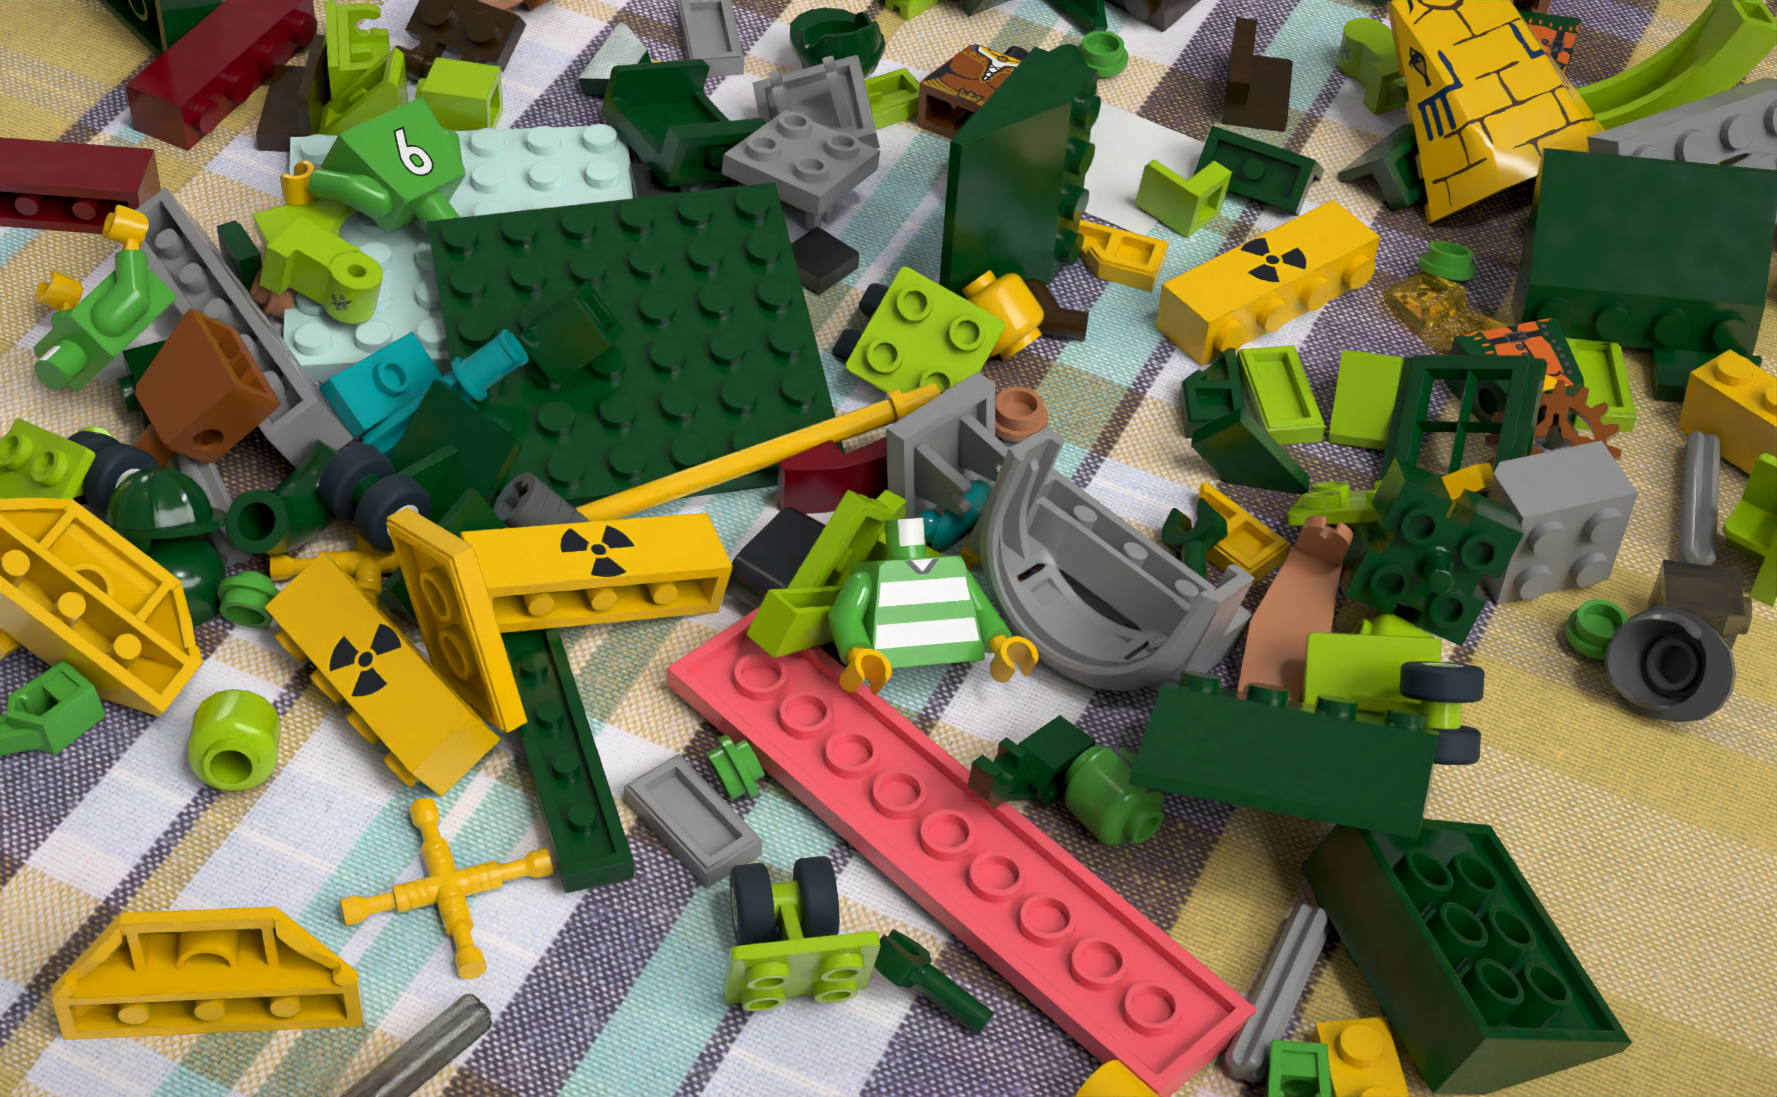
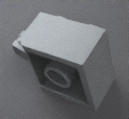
M1602 440L1499 462L1493 474L1487 498L1511 508L1524 535L1501 577L1497 579L1484 573L1481 578L1482 583L1496 605L1522 599L1533 600L1544 594L1579 586L1590 587L1601 581L1609 580L1638 492Z

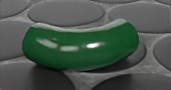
M317 439L292 473L269 492L266 490H250L240 494L231 503L226 514L225 528L229 540L238 549L249 554L272 556L292 552L316 538L337 518L321 502L318 488L324 469L339 451Z

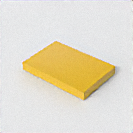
M408 507L388 516L386 524L433 666L479 716L500 730L508 733L527 723L474 546Z

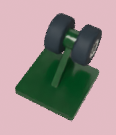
M434 380L390 458H387L370 444H355L339 452L324 469L319 481V497L321 502L337 517L346 521H354L355 529L359 536L374 549L382 552L395 551L386 524L388 516L408 507L437 524L469 487L476 490L489 505L519 454L522 445L520 441L447 382Z

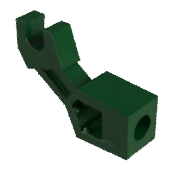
M1059 715L1019 742L1018 745L1007 737L1000 741L998 753L993 762L984 755L974 760L967 786L973 794L993 809L1001 802L1034 800L1047 809L1065 794L1067 787L1065 776L1069 767L1084 751L1095 746L1096 741Z

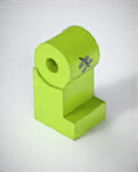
M1356 18L1348 21L1344 25L1337 66L1340 71L1347 76L1356 78L1366 89L1363 104L1374 115L1406 107L1405 103L1409 101L1406 82L1403 79L1405 76H1400L1392 30L1382 22L1372 18Z
M299 215L266 246L259 285L279 296L290 287L323 305L326 312L334 319L344 323L356 324L365 322L373 316L382 284L383 270L376 260L361 252L358 247Z

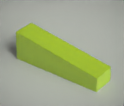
M842 585L768 590L746 635L773 658L834 642L828 624V614Z

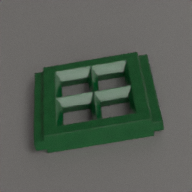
M1414 355L1413 357H1404L1379 480L1384 479L1395 457L1417 466L1423 432H1455L1447 474H1435L1439 477L1460 470L1467 433H1499L1492 469L1493 473L1499 462L1530 456L1548 363L1544 358H1532L1530 355ZM1434 379L1466 380L1458 421H1426ZM1477 380H1510L1502 422L1469 421ZM1489 490L1482 492V496L1487 498Z

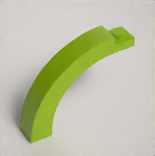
M1712 0L1703 13L1685 31L1657 53L1622 73L1591 85L1576 88V91L1604 129L1609 130L1729 90L1749 74L1777 44V20L1762 0Z

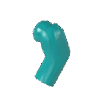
M981 480L970 482L972 490L963 497L970 501L972 509L962 516L947 509L943 514L931 508L921 512L919 518H924L925 541L931 543L932 549L942 550L950 548L978 521L992 491V488L986 482Z

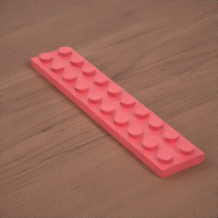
M760 607L667 667V686L724 735L727 734L735 745L746 740L755 753L761 767L1102 1064L1111 1060H1119L1160 1097H1170L1225 1050L1242 1025L1256 1014L1257 1008L1008 802H1001L993 809L973 794L967 786L970 771L880 696L872 694L868 686L862 683L855 692H847L842 689L839 681L845 667L822 648L816 646L777 658L771 657L746 635Z

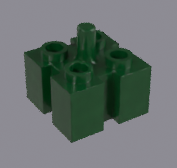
M1395 457L1371 501L1378 519L1375 529L1372 530L1359 524L1343 559L1340 575L1343 593L1389 615H1392L1398 602L1406 604L1416 627L1462 646L1486 604L1485 597L1478 584L1484 573L1497 579L1501 577L1524 532L1511 508L1466 488L1456 502L1451 499L1441 477Z

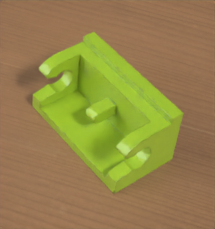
M336 0L325 1L328 72L332 99L390 52L388 29L371 28L364 30L356 26V23L361 19L374 20L381 17V9L376 5L368 3L336 5Z

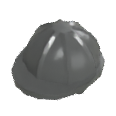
M1654 606L1630 617L1627 622L1623 623L1615 631L1611 638V643L1607 646L1605 667L1607 668L1606 675L1609 678L1610 684L1617 691L1618 696L1634 711L1654 719L1674 722L1704 720L1722 709L1733 692L1736 668L1732 650L1711 626L1701 618L1681 608Z

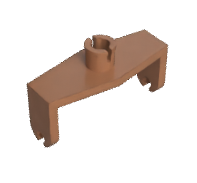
M1315 515L1306 519L1295 545L1249 622L1236 691L1247 692L1249 683H1264L1289 689L1288 700L1299 701L1303 694L1306 636L1310 632L1331 633L1343 559L1353 538V532L1344 523L1338 522L1336 529L1326 526L1328 518L1325 516Z

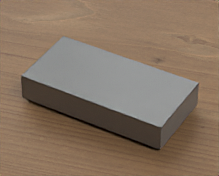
M678 0V18L687 60L703 59L710 67L707 77L744 75V57L731 0Z
M680 754L624 786V802L706 889L730 875V871L735 865L748 864L762 855V839Z

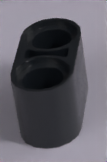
M793 507L784 508L736 555L731 563L733 568L725 593L747 606L757 609L761 606L768 590L787 589L826 525Z

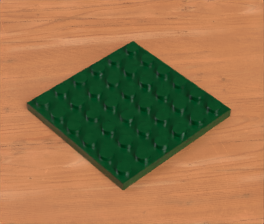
M776 183L427 221L428 239L451 370V361L457 357L465 360L497 337L498 333L504 329L508 330L509 333L511 332L517 338L534 318L587 280L625 329L611 348L557 385L548 379L524 348L528 356V363L519 366L486 390L487 398L480 402L474 398L470 400L471 403L520 441L522 445L519 454L489 504L492 510L498 496L506 485L523 473H532L542 483L550 487L554 493L560 495L568 504L576 508L836 417ZM842 441L835 443L837 447L845 454ZM778 464L681 498L778 486Z

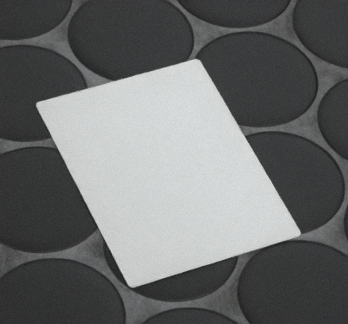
M1101 101L1099 116L1091 129L1090 143L1095 145V154L1092 164L1085 175L1084 188L1089 190V201L1085 213L1130 232L1146 236L1159 220L1135 204L1144 166L1152 160H1157L1188 181L1194 175L1205 143Z

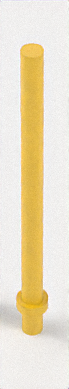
M935 382L903 394L900 389H895L886 393V400L576 507V509L591 522L619 520L773 466L784 459L826 441L832 440L834 443H838L895 423L900 418L907 416L941 395V392Z

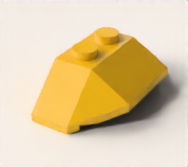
M28 497L0 499V629L51 667L63 660L68 662L94 685L99 698L161 717L203 663L199 646H196L192 620L181 581L73 499Z
M276 906L121 913L53 984L51 1000L63 1040L363 1026L364 1023L358 972Z

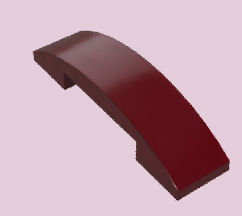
M886 437L847 454H844L832 440H829L778 462L777 507L781 511L786 507H793L804 514L834 512L848 490L858 495H865L870 499H877L885 490H888Z

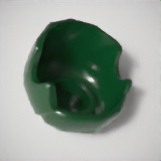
M194 536L152 539L151 549L146 555L181 581L193 627L216 617L221 605V601L217 597V591L220 582L227 577L226 563L214 545Z

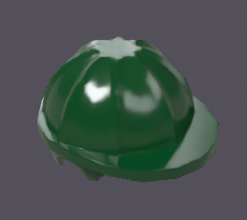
M827 7L810 9L799 14L790 23L789 41L793 52L801 61L803 69L823 64L822 58L832 55L834 60L858 55L864 79H866L875 71L886 50V43L878 22L875 20L872 22L865 12L854 14L844 9Z
M153 467L141 469L131 474L117 486L110 496L104 523L146 554L151 549L152 539H172L199 534L208 535L211 531L224 527L227 513L221 509L211 507L204 490L191 477L170 467Z

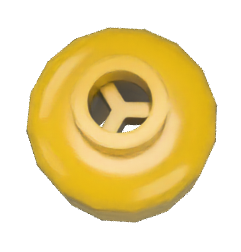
M989 270L962 289L969 302L1005 322V329L989 357L999 354L1002 360L1005 361L1042 335L1038 326L1044 319L1043 308L1018 274L1007 273L997 279L992 271Z

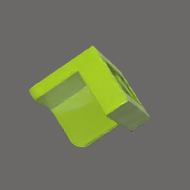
M1762 453L1754 464L1741 500L1726 519L1722 532L1727 537L1725 543L1729 548L1762 563L1749 596L1770 607H1773L1777 602V458L1768 453Z

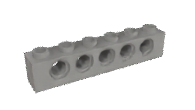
M166 187L138 207L136 211L143 213L149 221L148 230L140 246V251L146 253L149 269L178 297L173 303L183 316L191 308L236 328L281 403L269 417L258 425L266 438L295 468L317 439H320L337 451L350 442L353 436L201 225Z

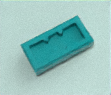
M410 332L329 378L319 389L355 439L387 418L388 415L429 387L434 380L443 377V375L414 333Z

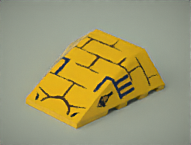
M1393 0L1387 4L1400 76H1405L1409 101L1405 103L1409 124H1414L1419 154L1415 156L1419 179H1424L1428 204L1424 206L1428 225L1473 207L1494 194L1536 178L1543 148L1589 152L1587 137L1606 131L1510 0Z

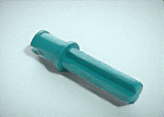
M504 329L498 333L497 337L465 360L457 357L451 361L452 370L438 380L447 382L469 401L474 398L480 402L487 398L486 390L519 366L528 363L529 360L526 351L511 332L509 333L508 330ZM429 387L368 430L362 439L363 443L376 447L387 458H390Z

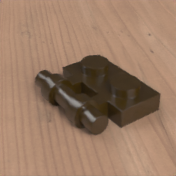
M419 0L405 29L413 39L421 41L419 46L412 50L399 45L395 47L404 53L406 77L419 81L420 78H427L436 57L441 58L444 50L461 56L460 61L500 66L501 71L504 72L527 24L516 14L477 0Z

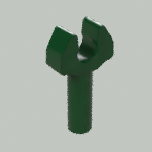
M1200 498L1197 502L1196 513L1198 518L1195 526L1192 528L1191 519L1177 508H1173L1162 528L1161 543L1175 554H1182V563L1207 580V550L1212 549L1219 541L1225 539L1228 535L1227 522L1219 510L1204 498Z
M892 929L888 936L883 934L880 938L881 947L874 967L884 977L898 987H914L976 1036L981 1034L995 1014L992 1010L931 964V953L913 939L895 929Z

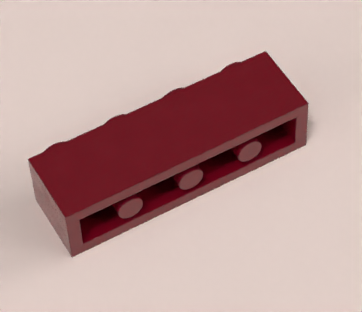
M225 0L126 85L133 130L189 151L273 75L275 65H285L300 50L312 42L314 34H317V20L315 18L313 0Z
M0 137V226L103 234L106 216L109 213H114L117 205L136 210L161 190L154 149Z

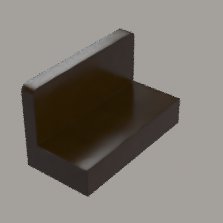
M1236 17L1228 65L1222 124L1284 132L1288 121L1293 62L1290 59L1254 55L1257 20Z
M314 34L306 66L275 65L256 132L259 151L290 152V137H307L318 134L323 108L328 102L331 90L326 35Z

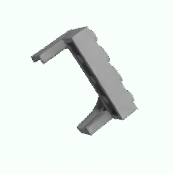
M1762 78L1588 136L1589 152L1708 164L1719 162L1720 165L1777 170V79ZM1776 212L1775 226L1777 225V212Z
M1048 427L1010 447L966 547L981 558L987 587L1001 616L1016 636L1026 638L1037 648L1038 658L1043 663L1071 680L1098 689L1129 691L1149 687L1159 691L1161 685L1167 680H1180L1181 671L1207 673L1233 654L1253 616L1252 613L1241 606L1245 595L1255 579L1252 575L1237 564L1229 565L1217 587L1213 586L1056 471L1053 466L1065 440ZM1038 563L1046 565L1042 570L1019 582L1018 575ZM1059 570L1069 574V579L1076 587L1083 591L1094 593L1116 609L1120 618L1127 625L1135 629L1117 624L1091 608L1074 592Z

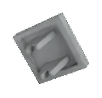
M832 55L822 58L823 64L781 75L779 70L768 73L769 78L752 82L759 118H763L766 123L784 110L807 115L812 121L839 133L851 134L864 144L876 149L880 148L858 55L834 60Z
M784 110L723 154L722 174L746 185L776 183L780 202L784 201L804 210L805 227L812 230L817 226H821V220L829 223L833 217L836 202L878 170L880 150L860 142L851 134L839 133L812 121L805 114Z
M976 372L886 428L888 491L907 500L906 519L919 518L921 512L929 508L936 510L938 513H942L947 509L962 516L972 509L970 501L963 497L972 490L970 482L973 480H981L986 483L991 480L996 481L1009 447L995 436V382L981 373Z

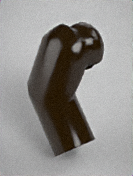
M1036 279L1024 280L1043 308L1044 319L1038 326L1042 334L1085 340L1089 312L1061 308L1042 281Z

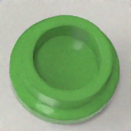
M1109 31L1090 32L1084 36L1082 43L1077 47L1088 66L1099 70L1098 79H1106L1117 75L1127 67L1128 52L1124 48L1122 38L1115 33Z
M1445 241L1430 242L1427 253H1423L1419 257L1418 267L1427 273V280L1441 286L1458 287L1461 281L1473 279L1476 271V266L1472 263L1474 252L1456 243Z
M242 571L237 573L236 576L227 577L220 582L217 591V597L221 601L219 611L227 620L238 625L252 628L266 627L271 624L273 617L264 607L281 591L274 587L275 584L269 577L257 572Z
M1601 599L1586 601L1570 614L1565 627L1566 638L1571 646L1581 654L1595 659H1605L1607 646L1611 643L1613 634L1623 623L1628 621V616L1621 607L1610 601Z
M727 734L718 738L719 746L707 752L706 757L729 799L734 801L744 794L751 799L760 794L755 780L763 777L765 774L748 742L743 740L734 745Z

